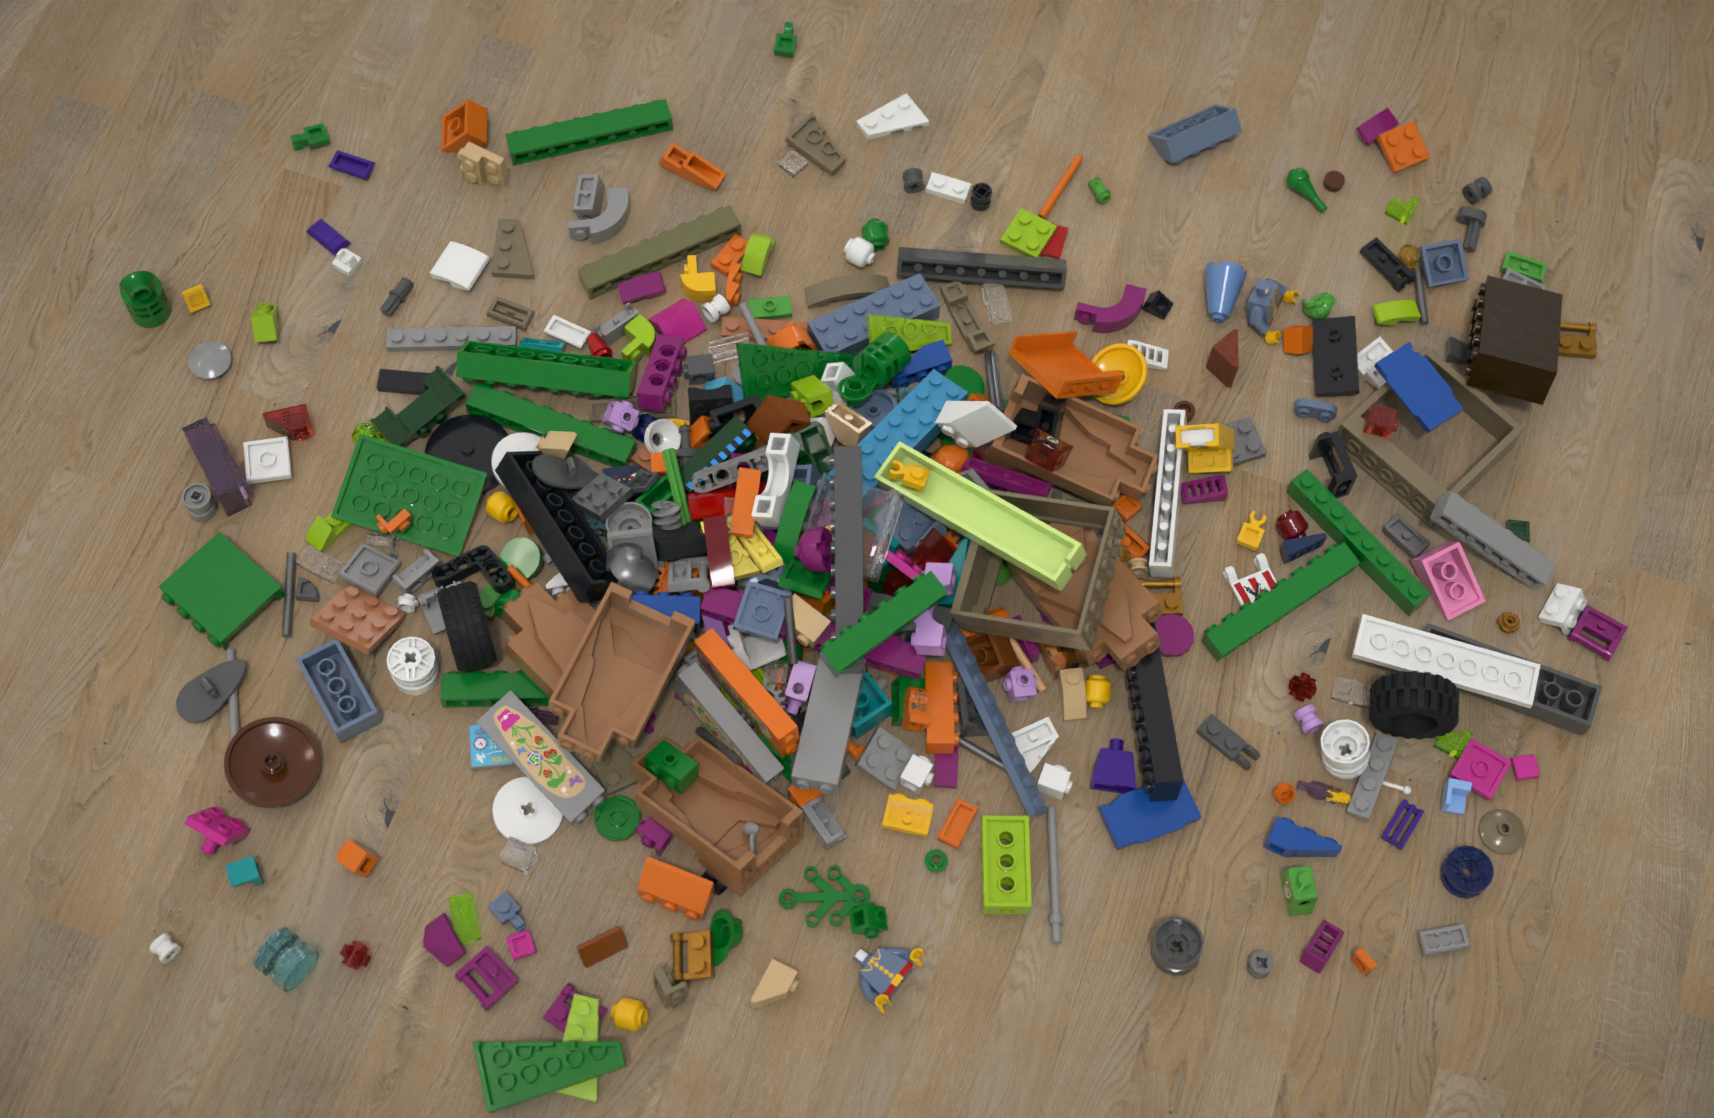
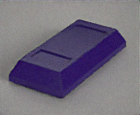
M337 150L328 167L367 180L375 162Z
M322 218L306 231L335 257L340 249H344L351 244L350 241Z

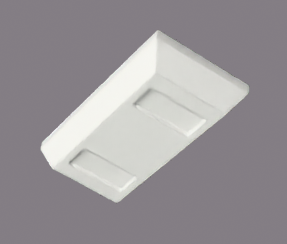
M556 315L552 316L543 331L580 349L591 334V331Z

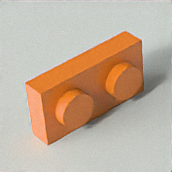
M735 233L710 262L711 267L728 277L733 262L740 263L743 260L748 241Z

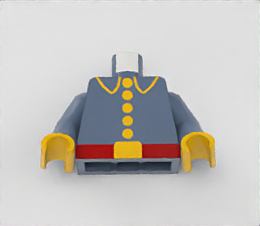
M1269 278L1265 280L1258 279L1248 300V325L1255 327L1262 335L1265 334L1267 344L1279 343L1277 339L1282 337L1280 331L1271 332L1269 329L1282 301V296L1285 303H1297L1293 296H1300L1299 291H1287L1284 285Z
M879 947L873 955H870L861 948L853 960L863 966L859 972V986L864 999L877 1006L880 1013H884L885 1011L882 1006L887 1004L892 1006L890 999L913 971L914 964L911 962L921 967L923 963L919 958L922 956L927 957L925 952L920 948L910 950L897 947Z

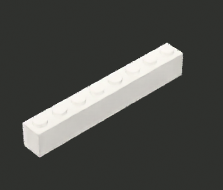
M1164 409L1149 559L1151 577L1173 578L1184 463V450L1176 448L1175 426L1187 425L1186 410Z

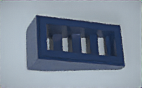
M1326 533L1284 540L1279 549L1283 564L1289 563L1323 546L1327 538Z

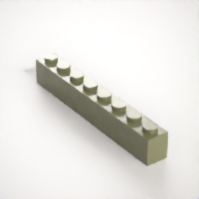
M730 205L724 208L720 207L714 212L701 215L689 223H682L677 228L661 232L658 236L642 240L637 245L623 248L618 253L604 256L597 262L584 265L578 269L579 281L591 300L617 289L618 283L657 272L687 259L688 255H696L727 242L735 233L741 236V223Z

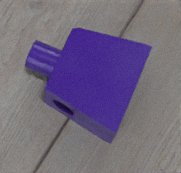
M1111 739L1109 749L1101 748L1089 789L1121 794L1135 790L1134 755L1132 752L1123 751V740Z

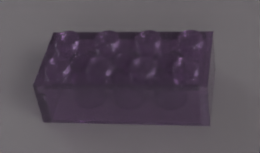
M204 417L183 427L182 430L227 516L229 517L252 506L249 497L253 495L245 478L240 473L234 458L231 456L225 441L220 436L215 423L210 424L207 417Z

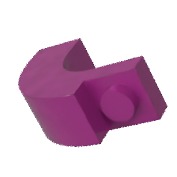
M1126 284L1121 301L1107 308L1078 302L1074 320L1083 324H1093L1092 332L1111 333L1122 330L1133 323L1138 317L1147 289Z

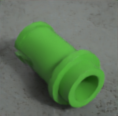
M1099 177L1094 178L1096 183L1091 179L1088 186L1096 195L1097 202L1101 204L1107 203L1111 199L1110 190L1105 188Z

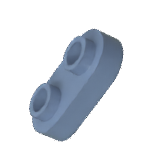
M1300 398L1294 403V412L1301 418L1310 417L1319 419L1322 422H1330L1336 418L1337 406L1328 402Z

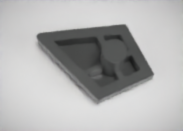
M639 470L636 472V476L624 485L631 488L633 494L648 492L660 476L656 472Z

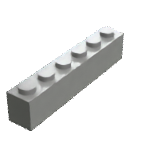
M1451 491L1438 498L1430 516L1431 520L1532 590L1546 585L1555 563L1548 559L1545 554L1538 552L1528 542L1515 536L1511 530L1505 529L1495 519L1482 513L1478 507L1469 504L1459 494Z

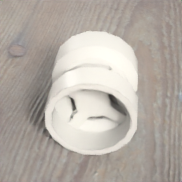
M720 294L714 296L710 303L706 302L701 306L704 316L711 323H715L721 315H726L731 311L728 302Z

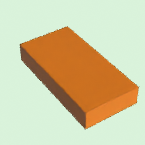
M958 798L937 840L958 850L979 808Z

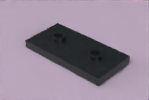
M1355 316L1313 319L1316 397L1359 394Z

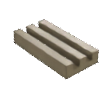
M495 296L487 311V317L510 326H516V328L523 331L527 330V325L530 324L531 318L535 315L534 310ZM498 304V305L504 306V307H506V308H509V309H511V310H508V309L506 310V309H503V308L498 307V306H496V305ZM514 311H517V312H519V313H522V314L526 315V317L521 316V315H519V314H516V313H514Z

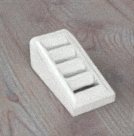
M1127 341V344L1134 346L1141 353H1145L1148 368L1167 370L1169 350L1139 341ZM1150 354H1154L1153 360L1149 359ZM1158 355H1162L1161 362H1157Z

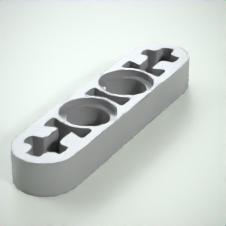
M761 448L695 472L691 479L692 488L697 493H706L736 482L739 472L737 465L741 462L748 463L749 469L761 470V472L769 470L768 462L760 461L763 455L767 458V448ZM753 458H754V461L756 462V467H755V468H753V462H752V460H751V459H753ZM719 470H726L729 475L725 479H719L716 473ZM709 474H712L713 476V483L711 482ZM699 478H702V480L705 481L704 486H701V484L698 483Z

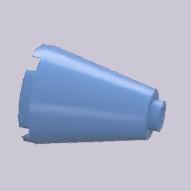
M1220 261V265H1214V262L1206 264L1208 316L1212 318V321L1224 322V320L1229 319L1247 277V270L1243 271V266L1226 261Z

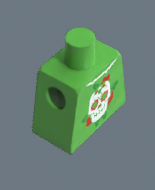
M1311 866L1289 868L1281 872L1279 875L1289 917L1312 914L1318 896Z

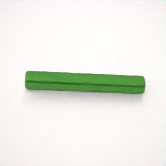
M674 448L663 450L662 454L673 500L680 505L679 513L681 518L679 521H681L683 526L692 520L676 451Z

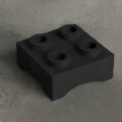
M731 384L708 390L696 387L688 388L690 425L692 426L702 415L710 417L709 411L733 403ZM733 413L718 418L721 427H724L734 418Z
M696 521L687 522L682 527L673 530L653 529L656 550L663 561L675 562L682 557H698L702 553L707 552L705 534L700 532Z

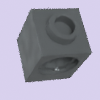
M712 354L686 356L687 365H683L684 378L688 377L689 385L706 384L707 381L715 380Z

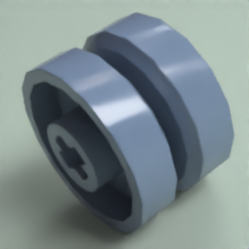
M873 389L871 395L862 405L849 406V408L872 422V431L897 404L895 398L889 392L883 389Z

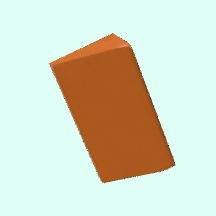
M1123 521L1126 526V534L1124 539H1121L1119 545L1121 551L1130 560L1133 558H1144L1150 553L1151 545Z

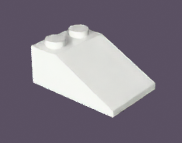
M946 401L935 421L941 428V431L956 440L955 443L962 448L979 447L1015 430L1017 427L1016 424L989 401Z

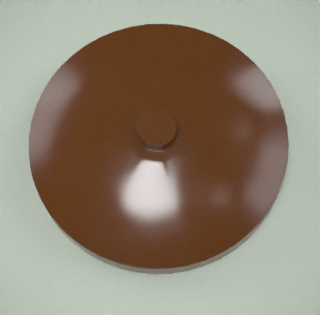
M282 717L262 718L244 726L230 741L224 757L225 775L234 793L243 801L261 808H279L296 802L311 789L320 769L319 750L313 736L299 723Z

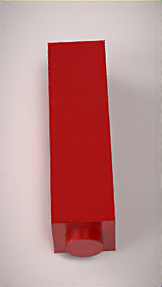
M766 481L760 482L758 495L764 491L767 484ZM736 486L718 488L706 493H687L691 520L733 514Z

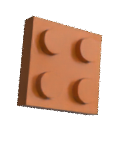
M1414 121L1379 134L1376 137L1393 174L1430 158V154Z

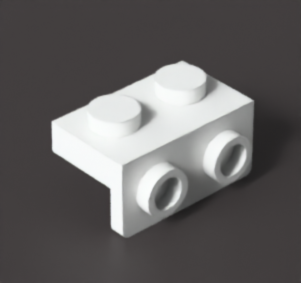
M1557 583L1538 617L1539 621L1561 627L1563 634L1569 635L1571 629L1575 628L1579 614L1586 608L1587 601L1582 589Z

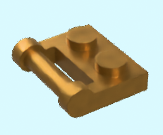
M1561 322L1560 330L1587 332V336L1560 334L1558 356L1595 359L1597 355L1596 322H1588V324Z
M1180 577L1159 580L1137 578L1147 589L1173 588V593L1151 594L1159 601L1162 615L1176 614L1181 617L1183 616Z
M704 930L671 934L670 942L673 943V973L671 976L674 983L714 979L713 931ZM688 942V973H683L682 943Z

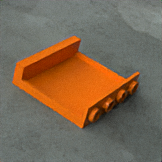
M1076 331L1017 335L1008 353L1056 399L1116 393L1124 377L1119 370L1103 372L1074 346L1073 341L1078 333Z

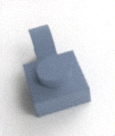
M506 891L487 906L503 926L510 922L518 933L526 928L525 922L517 915L522 911L520 906Z

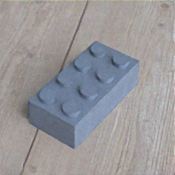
M335 638L296 658L300 670L340 743L382 722L376 707L339 640Z

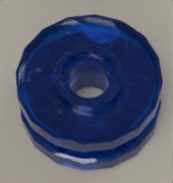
M1474 846L1455 848L1443 860L1440 867V879L1443 886L1451 894L1459 898L1470 899L1477 897L1490 885L1494 876L1490 858L1482 850ZM1462 868L1467 869L1471 876L1466 875Z

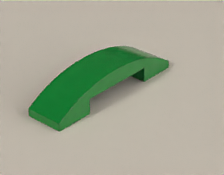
M796 480L785 504L774 548L782 557L783 563L787 565L791 559L797 560L795 546L799 543L808 510L812 507L817 486Z

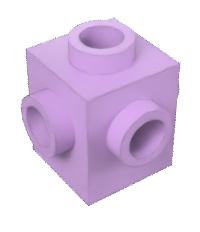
M623 400L621 403L609 401L602 422L611 425V430L623 434V432L635 429L639 421V417H637L639 411L633 409L634 405Z
M1024 666L1013 667L1004 676L1003 688L1008 693L1009 703L1032 700L1037 695L1036 675H1033L1032 668L1024 669Z

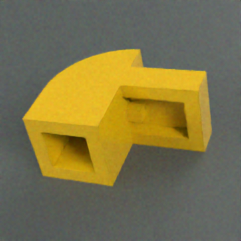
M688 255V264H684V274H680L681 288L684 294L694 301H712V298L716 296L714 272L697 273L696 255Z

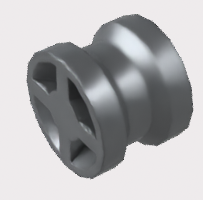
M1257 951L1247 962L1248 973L1256 979L1265 978L1273 968V958L1267 952Z

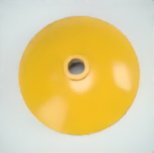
M1122 343L1113 344L1102 349L1092 359V362L1103 372L1119 370L1125 377L1116 393L1092 395L1099 402L1106 405H1120L1133 399L1144 387L1148 375V366L1143 354L1134 346Z

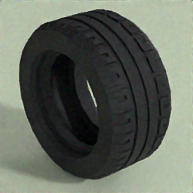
M472 581L464 582L465 584L460 583L457 586H449V588H442L437 593L458 671L463 673L483 668L486 665H493L497 661L477 585Z

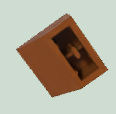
M767 395L747 422V426L767 443L770 433L787 434L792 431H799L808 427L811 422L804 402Z

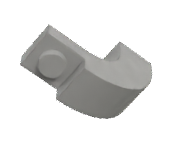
M628 187L607 189L608 205L605 211L598 217L568 221L570 240L591 238L592 244H598L617 235L625 226L629 217Z

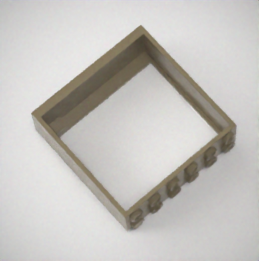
M1425 345L1418 353L1429 360L1453 391L1452 395L1463 407L1462 411L1496 438L1499 443L1450 491L1446 490L1364 420L1394 392L1387 382L1341 423L1338 433L1350 460L1431 528L1436 523L1430 519V516L1438 498L1451 491L1463 497L1513 449L1525 428L1518 420L1508 415L1500 405H1496L1483 391L1467 386L1466 377L1460 375L1451 364L1446 363L1434 350L1429 349Z
M986 489L1040 521L1104 530L1078 629L988 615L1003 558L972 540L950 614L962 630L1091 651L1093 644H1096L1098 639V624L1102 622L1104 617L1103 605L1109 598V583L1115 576L1114 564L1115 560L1119 559L1121 552L1119 545L1121 539H1124L1126 534V526L1116 508Z

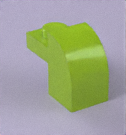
M752 233L744 253L741 270L761 276L767 268L769 254L775 248L776 240L766 234L758 235Z
M638 314L624 327L625 338L630 343L621 350L622 359L638 361L643 353L650 358L655 344L654 328L641 314Z

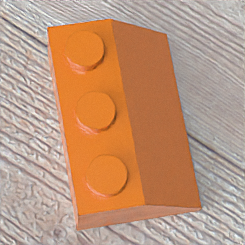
M647 856L637 888L641 899L650 904L654 902L663 905L662 907L670 912H676V910L682 912L690 920L697 921L699 919L704 921L715 896L714 882Z

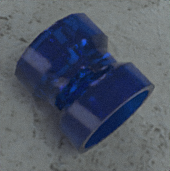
M648 414L640 415L639 425L635 427L632 436L639 442L645 443L644 437L648 425L658 419Z

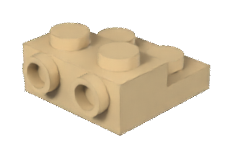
M468 142L458 152L457 158L462 162L460 171L464 172V176L468 181L483 185L488 180L493 185H500L505 188L509 182L505 158L471 142Z

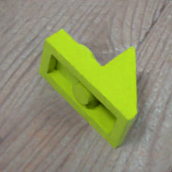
M332 512L325 519L318 515L310 527L305 540L321 554L353 525L333 519L331 517Z

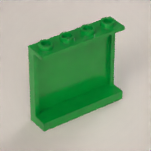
M218 532L159 585L163 593L161 598L170 606L174 604L177 607L176 611L185 620L187 618L193 621L192 626L199 633L204 631L212 645L216 648L220 646L225 651L228 649L225 643L273 598L280 601L284 597L282 587L221 532Z

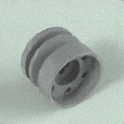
M636 502L623 503L606 518L607 532L648 527L654 529L649 510Z

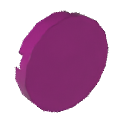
M1176 614L1160 616L1155 621L1161 643L1159 646L1161 655L1170 658L1171 656L1179 657L1189 651L1194 641V631L1191 624L1185 618Z

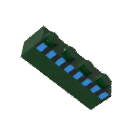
M737 416L731 419L680 468L686 493L696 492L692 488L691 483L695 472L730 460L731 453L744 454L755 446L757 438L754 432ZM719 470L716 473L717 478L721 479L726 470ZM709 474L711 482L713 483V476L712 474ZM699 478L698 483H700L701 486H704L705 481H703L702 478Z

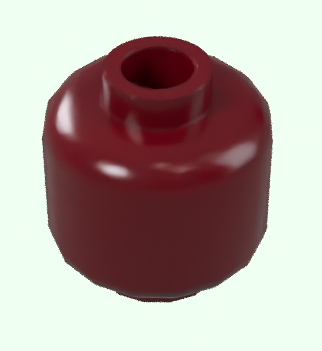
M1290 509L1277 518L1276 529L1284 540L1307 536L1305 531L1309 525L1299 511H1292Z

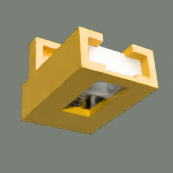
M1219 423L1175 426L1176 448L1188 452L1189 474L1233 472V451H1235L1233 428Z

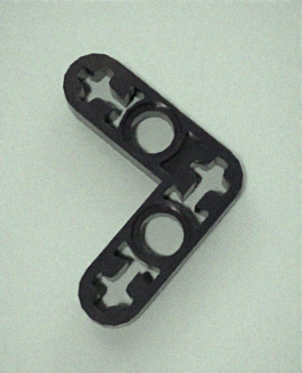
M485 545L478 546L435 568L432 572L434 584L439 588L440 586L446 588V586L453 584L454 580L458 582L478 571L481 572L493 590L499 594L506 593L513 588L510 573L493 551ZM462 564L468 565L464 569H457ZM491 567H498L497 570L493 572H487V570Z

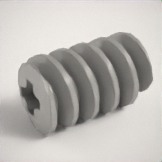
M656 501L652 504L653 508H658V510L652 512V515L659 517L653 520V524L660 525L654 529L673 530L682 526L681 521H679L681 514L679 513L680 505L673 501Z

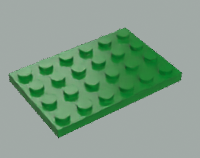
M360 434L331 517L384 534L376 525L379 522L376 516L380 514L388 523L405 508L413 517L410 521L412 524L405 531H399L394 536L389 532L384 535L458 557L462 553L488 474Z

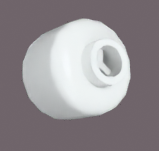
M861 237L851 238L843 251L845 259L859 268H863L867 264L871 265L876 257L874 245Z

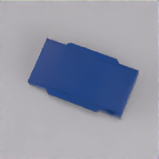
M1408 342L1376 362L1374 367L1423 429L1429 433L1459 414L1463 407L1452 395V389L1429 360L1418 352L1415 353L1412 349L1413 345Z
M1183 781L1177 800L1150 802L1149 794H1145L1143 786L1121 794L1117 797V800L1112 801L1108 805L1103 804L1098 808L1117 850L1136 843L1142 844L1180 830L1185 825L1199 821L1202 818L1185 781Z

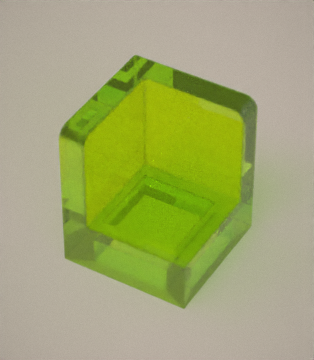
M1412 196L1407 204L1394 198L1389 202L1384 214L1407 225L1420 199Z
M1465 729L1460 735L1454 732L1446 733L1444 736L1437 737L1433 747L1458 760L1464 752L1472 733Z

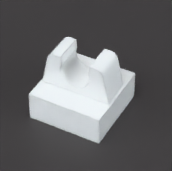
M344 248L340 249L336 254L332 266L348 277H351L363 262L361 257Z

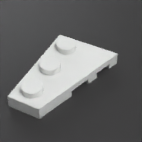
M906 93L857 120L856 126L866 139L869 140L891 135L892 132L904 130V132L910 131L913 127L922 126V128L928 127L930 121Z

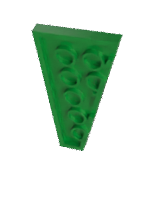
M736 342L743 398L758 394L763 402L767 395L779 398L790 396V392L793 391L791 382L811 375H815L821 381L827 363L844 362L854 372L852 362L857 354Z
M473 1042L487 1111L489 1113H494L628 1067L623 1045L620 1042Z

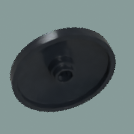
M475 414L460 415L443 422L433 431L427 441L425 454L487 473L488 477L482 492L483 494L500 484L493 474L491 459L496 445L508 434L499 423L488 417Z

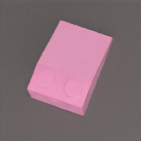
M1447 541L1411 560L1420 582L1431 593L1430 597L1446 621L1486 602L1460 541Z

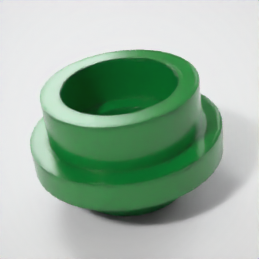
M933 849L925 856V866L931 872H942L948 864L947 855L942 850ZM938 857L941 862L936 864L932 859Z

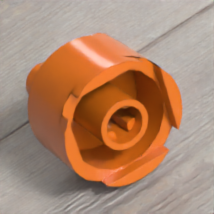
M794 322L786 324L783 329L767 339L769 346L817 350L807 330L803 326L796 325Z

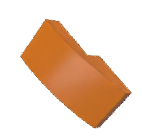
M733 262L726 283V301L731 310L734 305L739 304L742 297L740 284L743 274L741 264Z

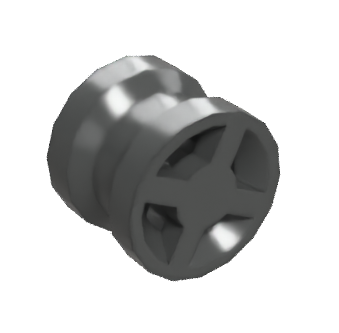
M910 168L902 173L903 180L905 181L904 190L906 192L917 193L924 189L923 172L921 169Z

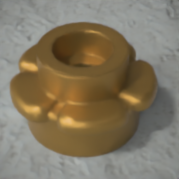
M1511 612L1503 613L1498 619L1499 628L1504 633L1516 632L1520 627L1519 617Z

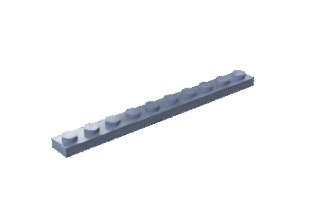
M954 620L950 634H947L946 646L1029 818L1042 816L1048 812L1045 800L1040 795L1035 785V779L1030 774L1025 764V759L1016 746L1015 738L1010 733L1005 723V717L1000 712L996 699L986 684V678L976 663V657L970 651L965 635Z

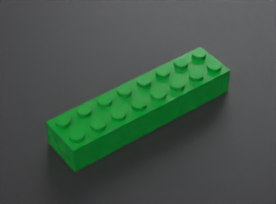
M466 340L457 352L456 377H461L465 381L484 380L488 384L502 382L507 386L513 387L527 385V388L530 389L543 387L553 392L568 390L572 394L591 393L594 397L608 395L613 396L614 399L623 400L629 398L635 386L637 361Z

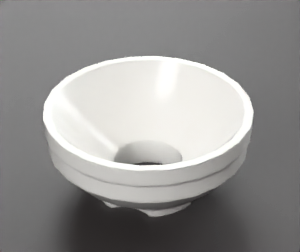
M658 419L648 425L644 440L649 453L662 452L669 448H674L675 450L680 448L681 434L678 433L679 429L674 422L669 419ZM655 433L660 437L658 446L654 445L652 441Z

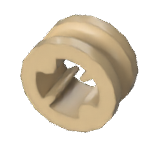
M1133 558L1128 561L1129 570L1134 576L1145 575L1149 572L1148 567H1146L1148 565L1147 559Z

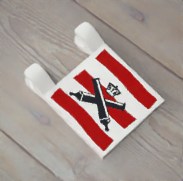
M1263 553L1256 555V558L1253 560L1259 570L1254 574L1238 580L1233 566L1225 568V571L1222 572L1240 606L1248 601L1251 603L1258 600L1257 596L1266 589L1270 592L1275 588L1273 585L1277 581Z

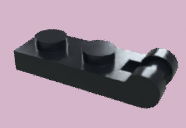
M1377 237L1361 248L1360 253L1392 283V287L1397 292L1403 290L1406 284H1411L1415 281L1414 273Z

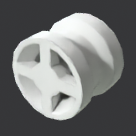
M164 933L155 939L149 948L153 954L159 956V961L162 964L173 960L181 950L179 944L171 941L172 937L168 933Z

